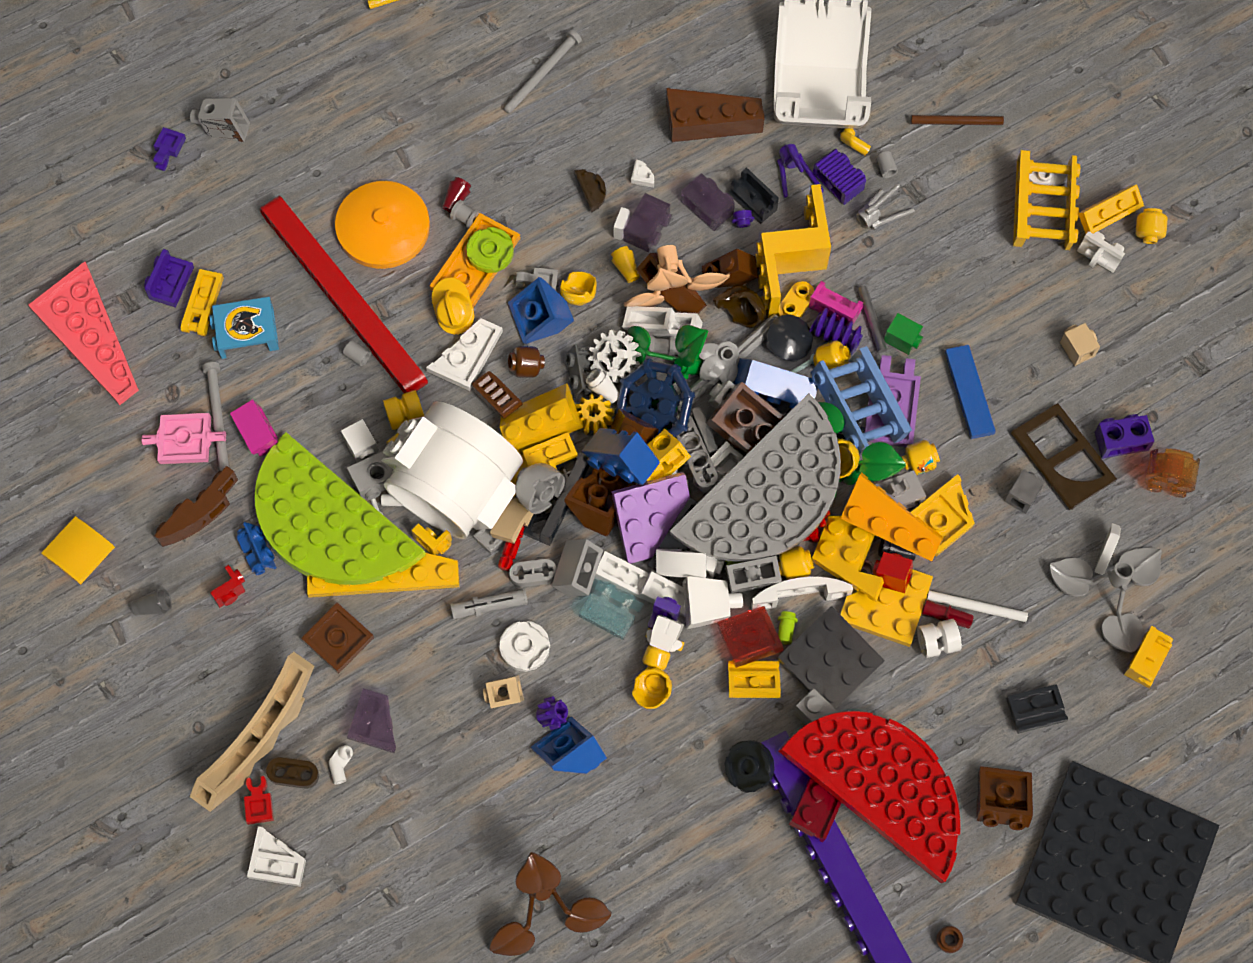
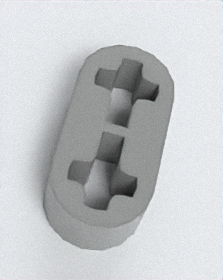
M549 559L518 562L510 568V580L517 587L549 584L553 582L557 567ZM543 567H548V570H550L547 577H544L543 573L535 572L543 571ZM518 570H523V573L526 574L524 579L519 580L518 576H514L518 574Z

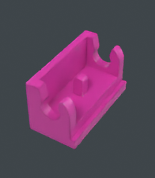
M821 281L810 298L809 308L819 313L828 308L827 316L836 312V321L845 317V326L851 321L854 324L863 309L864 302L859 300L856 304L825 288L826 286L824 285L826 283Z
M253 399L230 413L253 455L258 453L260 457L268 454L273 445L278 443L279 438L262 407Z

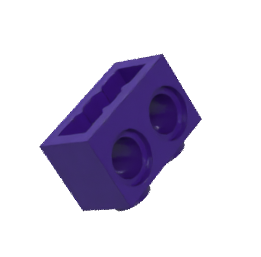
M1132 414L1119 420L1114 418L1104 419L1098 424L1094 432L1102 459L1149 451L1155 442L1147 415L1138 416V414ZM1131 430L1138 431L1140 436L1134 435ZM1107 434H1113L1116 440L1110 439Z

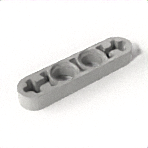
M689 416L688 433L684 434L683 431L676 438L691 456L687 463L699 490L708 494L720 480L695 422ZM695 440L698 442L694 448L685 447L689 441ZM702 458L706 460L702 466L693 465L697 459ZM703 474H708L711 480L710 483L705 482Z

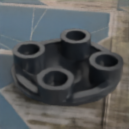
M791 314L782 315L776 318L769 326L768 340L766 342L767 348L783 360L797 362L811 350L813 342L812 331L809 332L808 324L800 317Z

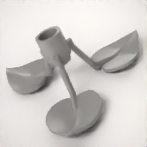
M1139 548L1127 551L1120 557L1119 562L1116 563L1112 571L1107 570L1105 574L1094 580H1091L1093 576L1092 568L1084 560L1067 558L1050 564V574L1054 583L1067 595L1074 597L1085 596L1089 591V585H1095L1106 578H1109L1113 587L1120 588L1116 610L1117 616H1108L1103 621L1101 627L1102 635L1110 645L1127 653H1133L1139 648L1143 638V627L1140 620L1134 614L1127 613L1121 615L1124 595L1130 580L1139 586H1150L1158 580L1161 572V549Z

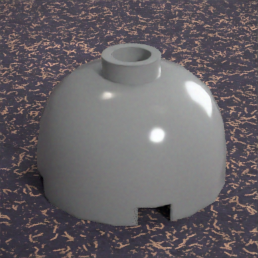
M545 463L531 465L522 469L518 474L516 495L524 508L533 514L541 513L552 505L549 501L553 496L559 497L564 488L565 477L551 465Z

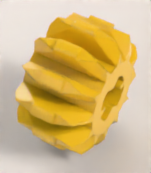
M591 393L589 400L581 397L580 404H575L586 435L590 430L595 434L599 428L607 429V425H612L613 419L611 417L614 416V409L610 408L611 402L609 400L603 402L602 395L594 399ZM592 413H597L598 416L595 414V417H592Z

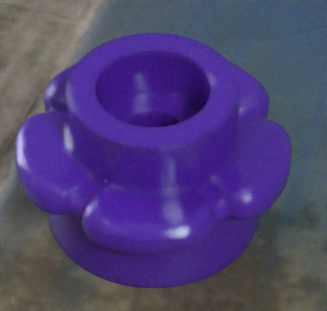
M741 210L733 213L731 222L737 224V228H745L751 226L750 222H753L755 218L752 217L751 210Z

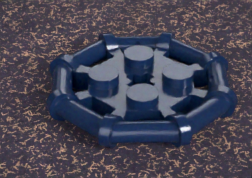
M649 358L645 359L643 364L629 375L621 378V388L617 406L614 409V415L621 408L658 428L657 435L671 423L674 426L668 432L674 437L688 430V420L695 392L691 391L681 373L679 365L656 362ZM657 372L667 374L665 381L657 379ZM645 374L647 375V380L641 385L634 383ZM675 382L679 390L681 391V394L679 395L673 386ZM630 390L634 391V393L630 397L631 406L626 407ZM653 400H659L657 410L652 408ZM680 402H682L681 411L678 418V412H676V407L680 405Z

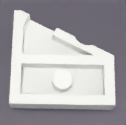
M258 826L247 877L249 879L301 887L306 863L305 858L291 850L263 827Z

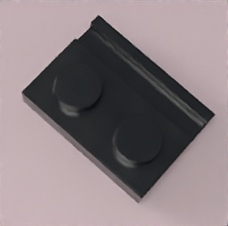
M1057 684L1010 695L1006 698L1013 721L1017 727V734L1067 722L1068 720Z

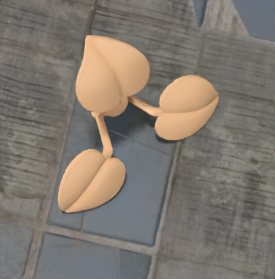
M662 246L657 249L659 264L657 265L658 273L647 283V289L654 292L637 295L624 302V306L654 307L664 301V296L660 295V291L681 287L689 283L687 288L691 290H709L725 282L730 274L705 273L691 278L688 276L682 260H678L676 246ZM677 267H679L683 276L675 273L678 271Z

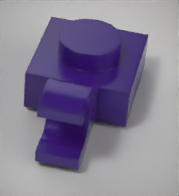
M163 127L154 144L155 151H158L153 159V162L157 163L156 169L165 171L168 166L169 157L177 158L186 140L185 134Z

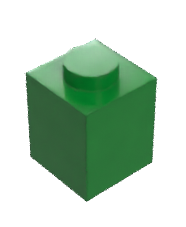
M897 313L886 331L884 341L909 355L913 348L918 349L924 338L921 336L923 326Z

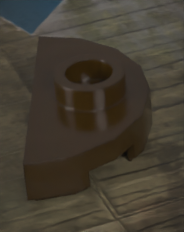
M586 169L574 170V175L592 213L599 209L605 201V182L600 175L587 172Z

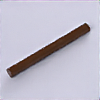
M911 115V124L1003 125L1004 116Z

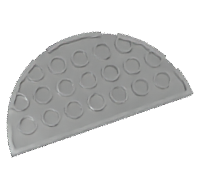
M808 393L670 530V534L680 543L696 552L706 553V556L715 559L737 562L776 556L806 539L828 513L834 500L840 477L841 459L837 436L820 404Z

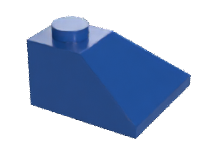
M538 277L508 302L521 339L525 344L558 334L574 321L567 301L541 277Z
M570 717L566 723L561 724V728L554 729L531 746L533 752L554 771L587 774L589 771L597 768L607 758L595 737L573 717Z

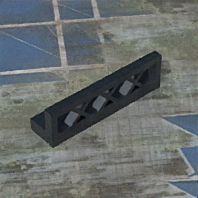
M583 451L578 454V457L573 458V460H576L573 470L566 472L565 462L556 465L558 471L562 469V475L566 479V484L559 498L552 497L551 500L555 499L556 501L552 512L545 514V511H543L539 517V513L533 514L528 527L526 526L523 531V535L548 546L551 545L569 509L564 502L565 497L578 480L584 479L590 467L587 462L588 458ZM542 520L545 521L546 524L541 534L531 531L534 523Z

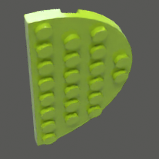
M287 432L278 439V443L273 445L268 452L256 481V514L261 530L270 547L293 569L308 577L310 575L323 579L327 583L340 585L367 584L381 581L383 577L398 571L401 573L426 555L425 550Z

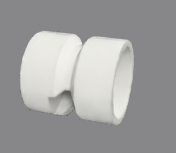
M954 619L939 621L937 626L930 623L917 627L918 642L924 658L939 656L941 651L948 654L961 650L960 632Z

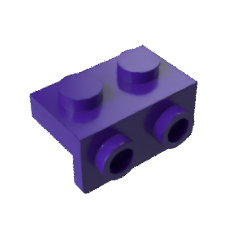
M163 249L160 256L158 255L155 258L154 269L151 276H147L144 289L150 300L176 308L194 269V265L192 262L170 256L169 251Z

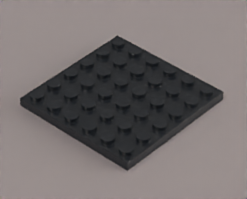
M1072 761L1031 862L1016 905L1145 963H1170L1220 825Z

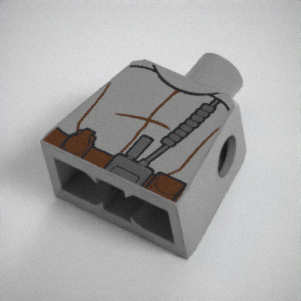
M205 99L202 102L201 109H193L190 114L191 123L201 124L210 137L245 142L250 121L237 99Z

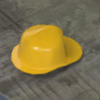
M445 278L439 281L432 292V304L440 327L447 333L454 335L462 334L472 326L474 321V309L465 284L459 279Z

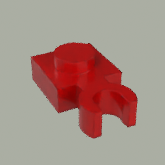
M261 776V784L258 787H253L251 778H247L246 786L252 796L244 797L246 823L249 825L274 821L271 793L264 794L267 788L266 778Z

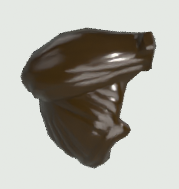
M733 286L712 299L716 308L728 309L729 314L733 317L732 322L734 324H740L746 328H753L758 323L764 321L766 316L763 300L756 292L746 286Z

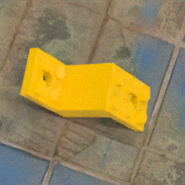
M820 184L811 185L810 193L806 195L804 218L809 220L810 227L761 233L760 242L756 243L757 268L760 267L758 284L759 289H763L764 296H761V299L764 302L765 310H767L768 318L773 314L778 316L781 300L778 274L827 269L831 243Z

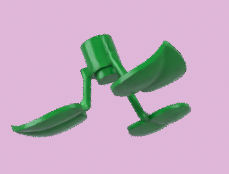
M692 325L682 326L678 330L675 339V347L679 352L678 357L650 352L648 348L651 344V337L645 328L631 326L628 329L627 335L632 336V342L639 345L635 351L641 353V356L636 357L635 361H638L640 365L643 364L647 355L675 361L674 364L681 367V373L685 379H688V375L700 374L703 360L699 355L704 346L708 330ZM659 400L652 401V408L657 410ZM672 423L669 424V425H668L667 427H665L664 429H666V430L671 429Z
M818 402L827 414L834 433L841 432L844 428V417L840 410L830 403ZM884 442L872 443L863 450V460H859L855 471L849 476L839 478V482L842 481L846 485H853L857 482L861 472L868 477L869 481H880L900 472L906 466V463L889 444Z

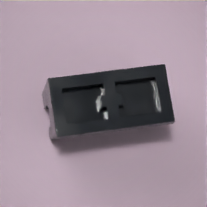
M747 167L741 172V177L738 181L735 178L732 180L728 194L745 210H751L752 217L757 222L763 223L777 211L779 197Z

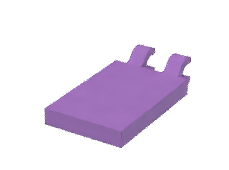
M882 355L879 369L912 431L902 441L897 443L892 441L890 435L869 442H884L889 445L906 447L913 444L921 376H914L915 359L906 358L903 374L890 372L892 356ZM870 397L868 398V406L873 405ZM878 414L866 417L864 432L884 426Z

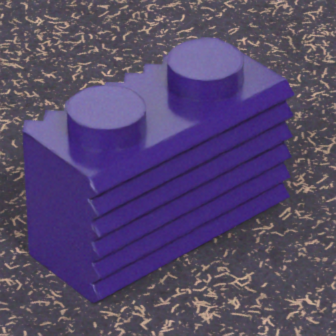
M837 149L832 150L814 164V176L843 205L860 194L865 188L866 177L860 169L854 168L850 164L847 155L838 152Z

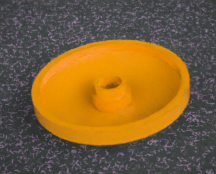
M376 181L362 185L346 196L336 214L335 230L341 248L352 260L366 267L386 269L400 266L410 261L422 250L429 236L430 220L424 201L411 188L397 182Z

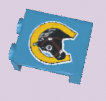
M270 297L212 306L213 315H209L212 330L215 329L216 336L212 337L214 351H219L222 359L227 358L226 350L258 344L267 343L269 351L279 350L274 308Z

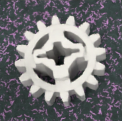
M610 330L609 336L601 333L602 340H593L596 347L589 348L594 353L593 356L588 357V360L594 362L590 367L591 370L597 368L602 371L604 370L613 382L619 383L620 377H626L628 373L634 371V365H640L635 360L636 357L641 356V353L635 351L639 345L632 342V336H625V332L620 330L618 333ZM620 341L626 346L627 350L622 349ZM602 363L607 365L609 372L603 367Z

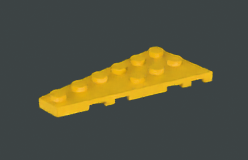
M425 553L426 555L405 571L401 573L398 571L383 577L381 581L367 584H333L309 575V577L307 576V594L311 598L458 588V560Z

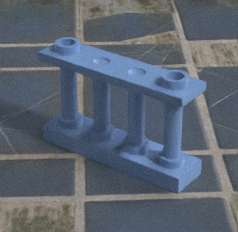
M867 346L858 349L851 357V363L828 369L823 360L810 372L813 382L820 390L825 402L834 405L842 413L844 428L841 432L845 440L850 441L856 446L859 455L869 446L867 443L869 441L890 435L892 441L897 443L902 441L912 431ZM856 372L862 384L840 391L833 378ZM867 393L873 405L851 412L845 399ZM878 414L884 426L862 433L856 421Z

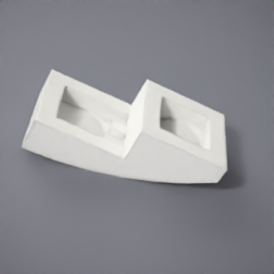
M656 549V574L673 577L692 576L706 578V553L682 551V549Z

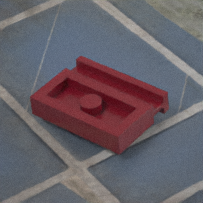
M810 778L789 825L811 837L815 836L823 843L827 838L841 802Z

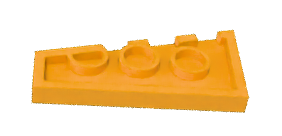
M861 472L840 519L929 561H933L943 536L919 517L912 515L906 510L907 508L904 505L893 500L886 494L885 490L874 485Z

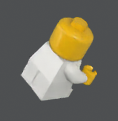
M658 615L653 629L648 628L645 635L650 645L646 648L642 662L648 666L647 668L665 670L671 656L669 652L682 651L685 642L678 640L683 629V623Z

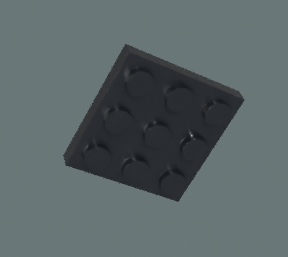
M833 606L827 609L776 658L809 693L815 689L835 709L885 661Z

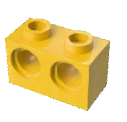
M666 429L647 444L660 461V464L646 482L672 475L691 457L681 442Z

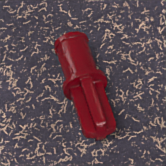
M928 599L922 615L942 621L954 619L958 626L967 629L972 626L974 619L972 614L953 609L950 604L945 606Z

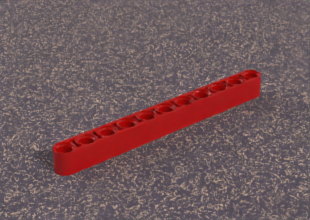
M279 195L260 207L259 210L267 223L401 391L407 393L416 390L417 392L427 385L428 380L420 368L284 199Z

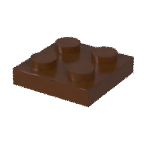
M336 603L301 639L339 674L374 639V635L340 604Z

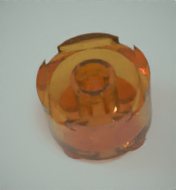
M1158 449L1152 450L1149 455L1145 478L1147 490L1151 492L1166 490L1170 491L1174 497L1185 498L1187 493L1193 492L1196 488L1200 459L1194 460L1193 454L1177 449H1165V453H1158Z

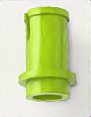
M782 611L781 616H778L780 623L776 642L783 645H791L793 643L794 625L798 622L795 613Z

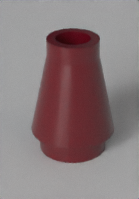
M455 177L453 181H450L442 208L451 213L456 202L459 200L464 201L471 193L470 183L459 177Z

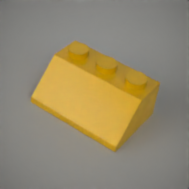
M567 383L523 402L522 406L505 419L502 417L500 419V430L503 438L520 455L528 448L567 432L570 434L583 428Z

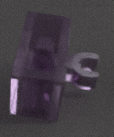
M702 173L681 191V202L713 231L720 227L734 213L735 202L728 193H723L711 178H706Z
M645 193L624 229V241L649 253L652 246H657L659 243L662 228L667 227L671 221L670 204Z

